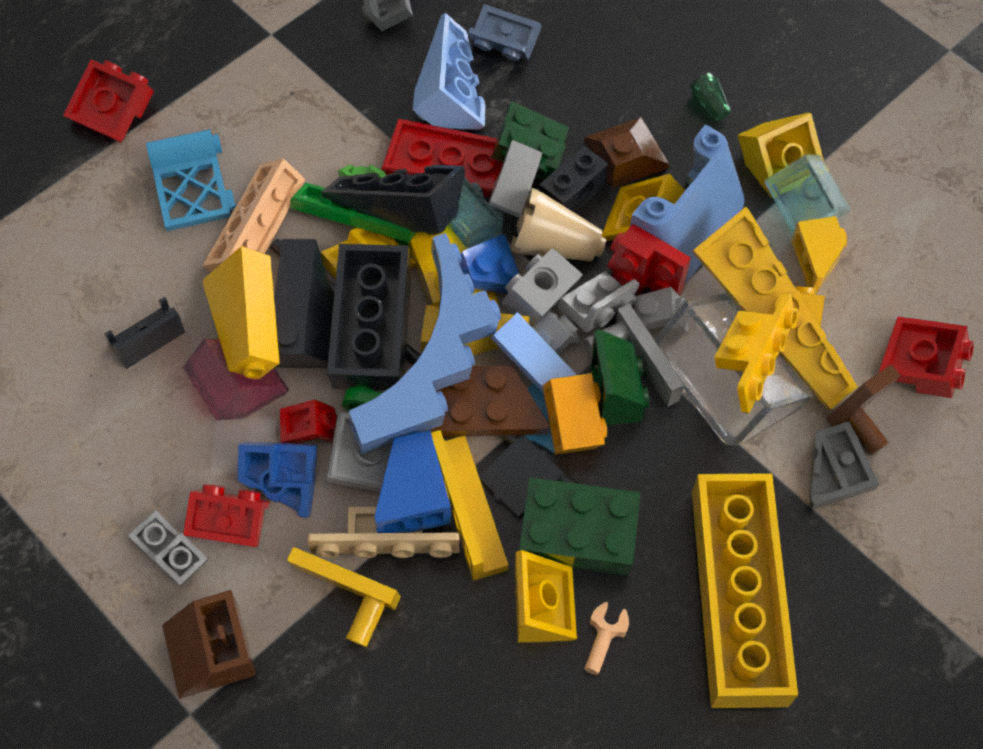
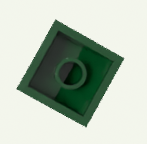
M603 330L594 331L589 367L593 382H597L600 389L601 399L600 403H598L600 417L605 419L606 425L642 422L644 410L650 406V399L647 387H642L640 377H643L641 356L636 357L633 343Z

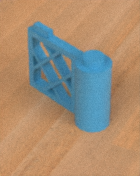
M207 129L146 143L166 231L225 219L231 216L230 210H234L236 205L232 189L225 190L217 158V154L223 153L218 134L212 135L211 130ZM213 168L214 176L208 185L194 179L200 170ZM177 176L183 182L174 193L163 186L162 179ZM189 184L203 191L195 203L181 196ZM216 184L218 187V191L213 189L216 186ZM209 194L221 200L222 204L221 209L207 211L200 206ZM176 202L190 208L184 217L171 220L169 212Z

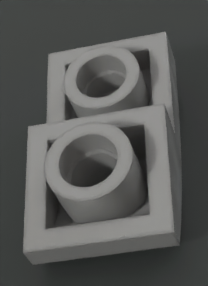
M512 140L508 146L501 172L495 181L488 205L519 217L535 178L542 152Z
M156 510L128 535L129 540L179 586L208 561L182 533H178Z

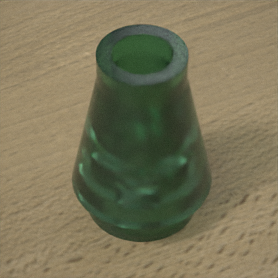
M706 73L698 77L691 84L692 97L716 121L723 120L732 112L718 77H713L711 73Z

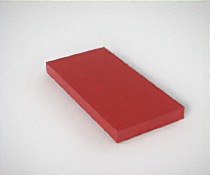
M398 118L381 170L386 175L395 173L396 170L407 169L409 175L425 173V166H464L465 177L462 192L491 197L495 181L501 172L503 164L491 158L497 138Z

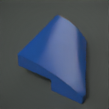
M249 441L238 444V481L251 489H259L276 503L280 501L298 512L297 515L300 517H309L311 515L315 487L317 444Z

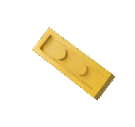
M293 547L287 559L295 569L364 597L346 636V639L367 648L384 608L387 607L395 611L401 598L395 589Z

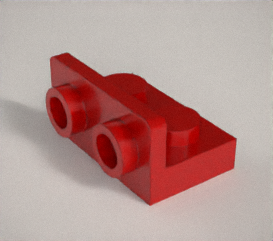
M203 484L202 489L190 491L183 532L184 536L251 547L259 546L264 510L269 508L270 500L260 499V492L239 490L238 495L224 493L225 487L212 484Z

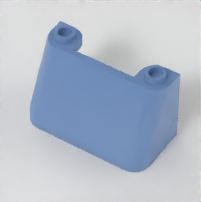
M706 124L694 139L693 150L696 155L693 167L687 174L685 182L689 184V187L675 204L660 197L645 199L633 212L630 226L632 224L637 225L691 257L685 283L690 280L702 264L692 253L693 250L743 209L745 202L728 142L725 136Z

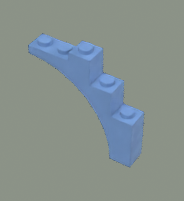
M446 233L433 237L431 254L438 274L440 292L439 315L431 339L417 362L395 385L377 398L349 411V424L361 454L392 444L396 437L404 436L414 431H428L443 425L444 412L448 411V407L441 391L436 392V390L469 379L475 361L470 347L463 345L496 333L498 320H501L499 307L495 300H489L486 290L475 293L471 277L468 273L463 274L459 265L462 262L459 249L455 243L450 244Z

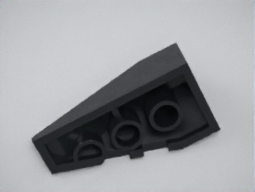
M282 239L274 294L280 364L274 368H328L334 298L316 239Z

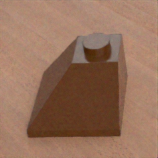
M641 117L584 137V142L588 149L608 163L606 180L611 188L669 168V162Z

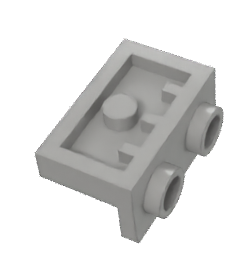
M604 271L561 297L557 307L587 333L598 325L600 327L605 326L617 314V309L627 304H630L632 307L637 299L634 295L640 283L633 279L622 286L609 273Z

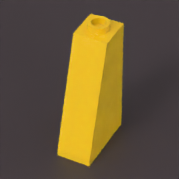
M241 246L203 279V287L228 370L242 374L249 379H260L280 364L271 259L269 255Z

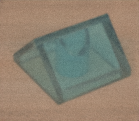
M804 155L764 181L792 233H794L797 222L832 216L839 218L851 211L821 155Z

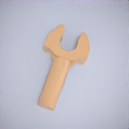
M608 602L598 606L590 620V624L596 628L597 636L584 670L594 675H598L611 640L618 636L625 637L629 626L626 609L622 610L616 624L606 623L604 617L607 612Z

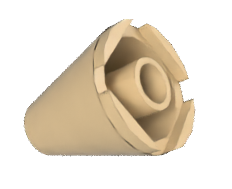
M531 188L516 225L518 227L517 233L519 234L518 237L513 236L510 252L536 256L539 253L543 257L554 248L565 259L592 261L595 256H601L606 238L601 237L602 229L539 190Z

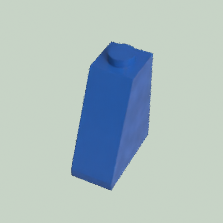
M430 430L424 432L414 431L394 438L374 516L377 533H412L451 524V506Z

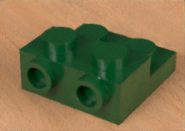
M511 102L506 111L491 158L503 164L508 146L512 140L540 151L542 156L535 179L544 181L560 166L566 147L564 142L569 127Z

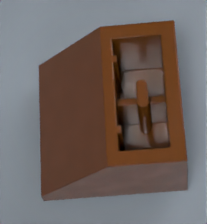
M232 590L192 601L162 624L179 699L256 675L239 606Z

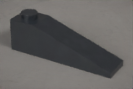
M432 165L425 166V173L408 175L407 169H400L383 178H379L377 173L344 176L337 178L321 191L323 198L387 221L411 232L437 235L442 233L457 217L465 168L464 166Z

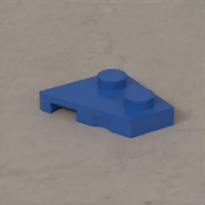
M499 235L460 253L462 262L459 265L463 274L468 273L471 277L474 289L508 294L505 287L519 273V270L510 252L505 235Z

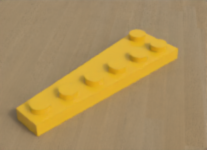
M745 207L696 247L692 253L742 311L773 314L783 294L792 295L793 307L798 310V321L796 327L790 329L787 335L785 350L779 352V354L828 410H831L858 386L833 345L826 339V334L820 324L808 310L801 293L792 284L781 261H778L768 245L767 238L751 212Z

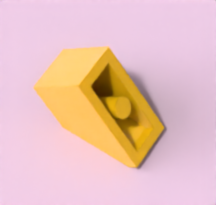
M836 216L797 222L791 238L807 287L816 288L815 295L838 263L843 249L847 246L846 232L844 228H840Z

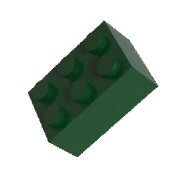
M529 477L519 551L523 550L572 566V568L629 576L633 566L641 492Z

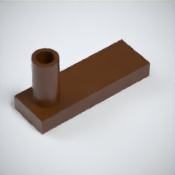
M891 364L863 383L826 419L832 426L850 421L856 436L869 453L873 455L889 442L863 409L900 377V374Z

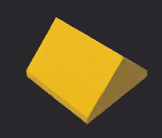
M523 550L517 551L514 574L518 643L576 640L577 630L572 566Z

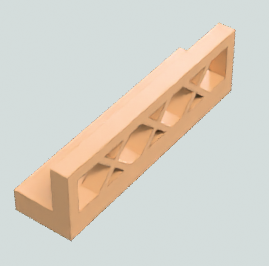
M284 158L259 165L202 265L208 272L216 269L241 246L265 254L291 207L290 199L302 187L305 181Z

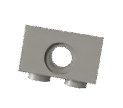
M554 248L543 257L538 253L526 266L525 269L528 272L523 277L518 273L505 287L508 294L501 304L513 315L518 312L521 316H529V325L532 328L549 311L551 312L559 303L561 297L568 294L583 275Z

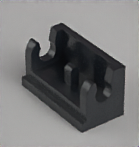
M165 297L158 300L160 309L118 335L114 336L111 330L104 333L108 345L126 369L185 333L178 312L174 307H169Z

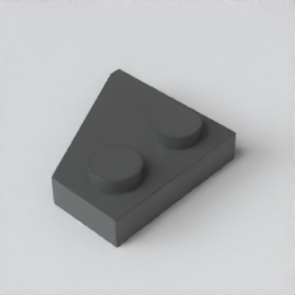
M850 421L816 431L813 442L809 503L811 510L877 489L879 483Z

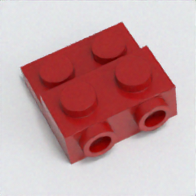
M90 60L63 116L72 122L122 143L134 117L141 119L154 90L147 85L148 79L135 72L126 75L121 72L122 68L112 62L105 60L101 64Z
M632 224L625 234L620 232L615 237L610 247V250L615 253L611 257L607 268L613 271L612 277L624 286L635 279L640 283L636 291L638 295L642 293L646 286L651 288L653 292L672 287L679 296L682 294L691 261L690 256L635 224Z
M898 316L879 372L892 364L900 374V377L895 382L913 384L916 386L917 393L952 398L954 390H962L965 382L966 372L965 369H962L963 361H971L973 356L974 341L969 340L968 326Z

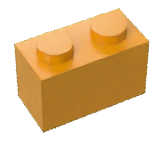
M592 373L554 378L542 385L555 455L596 449L605 444L604 438L607 437V426L605 419L600 417L599 414L600 389L597 382H593Z

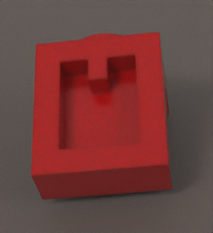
M315 399L280 408L281 443L298 444L317 438L332 442L337 418L335 408Z

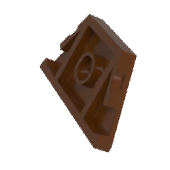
M513 365L472 366L469 379L436 390V392L441 391L443 393L448 411L444 412L443 425L430 429V431L441 430L443 437L548 434L549 423Z

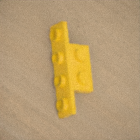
M783 294L773 314L738 311L714 356L716 368L744 372L737 385L741 412L750 413L755 401L761 399L764 382L767 376L773 374L775 360L779 352L785 350L787 335L790 329H794L797 325L798 310L793 307L791 294Z

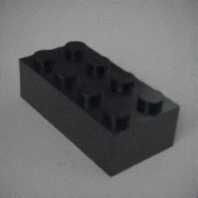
M339 244L327 376L333 389H348L356 385H365L373 390L386 391L404 376L412 272L409 246Z

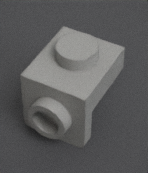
M672 287L635 296L637 299L634 303V311L647 330L671 324L679 332L686 330L685 318L689 316V308L686 300L683 297L681 298Z
M549 311L533 327L558 355L570 343L578 345L582 341L576 333L579 329L578 326L566 314L559 316Z

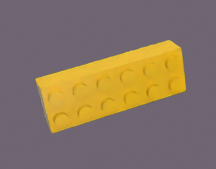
M698 474L692 489L711 708L789 707L798 696L773 476L772 474Z

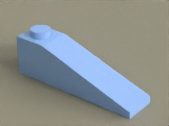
M446 13L439 20L416 84L413 111H415L420 119L427 121L433 126L448 129L480 130L485 126V103L483 97L477 96L475 87L479 84L478 75L474 74L470 68L469 63L473 60L467 31Z

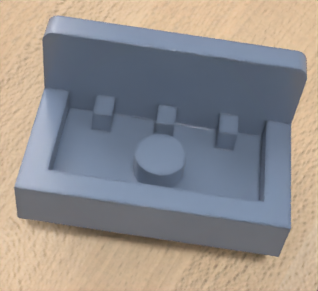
M484 4L475 28L470 27L468 34L474 42L473 45L481 50L490 52L491 48L501 51L502 55L510 60L519 61V58L529 61L542 26L539 22Z

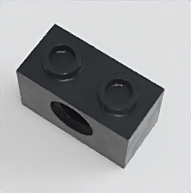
M583 146L540 183L539 191L572 212L577 213L605 187L608 163Z

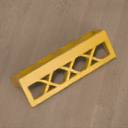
M441 430L431 432L451 506V514L457 533H459V539L473 581L508 571L509 565L466 437L462 436L444 441Z

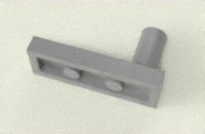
M627 304L617 309L615 324L603 329V331L633 343L636 357L641 356L644 372L667 407L680 401L684 384L631 305ZM594 334L584 338V345L590 356Z

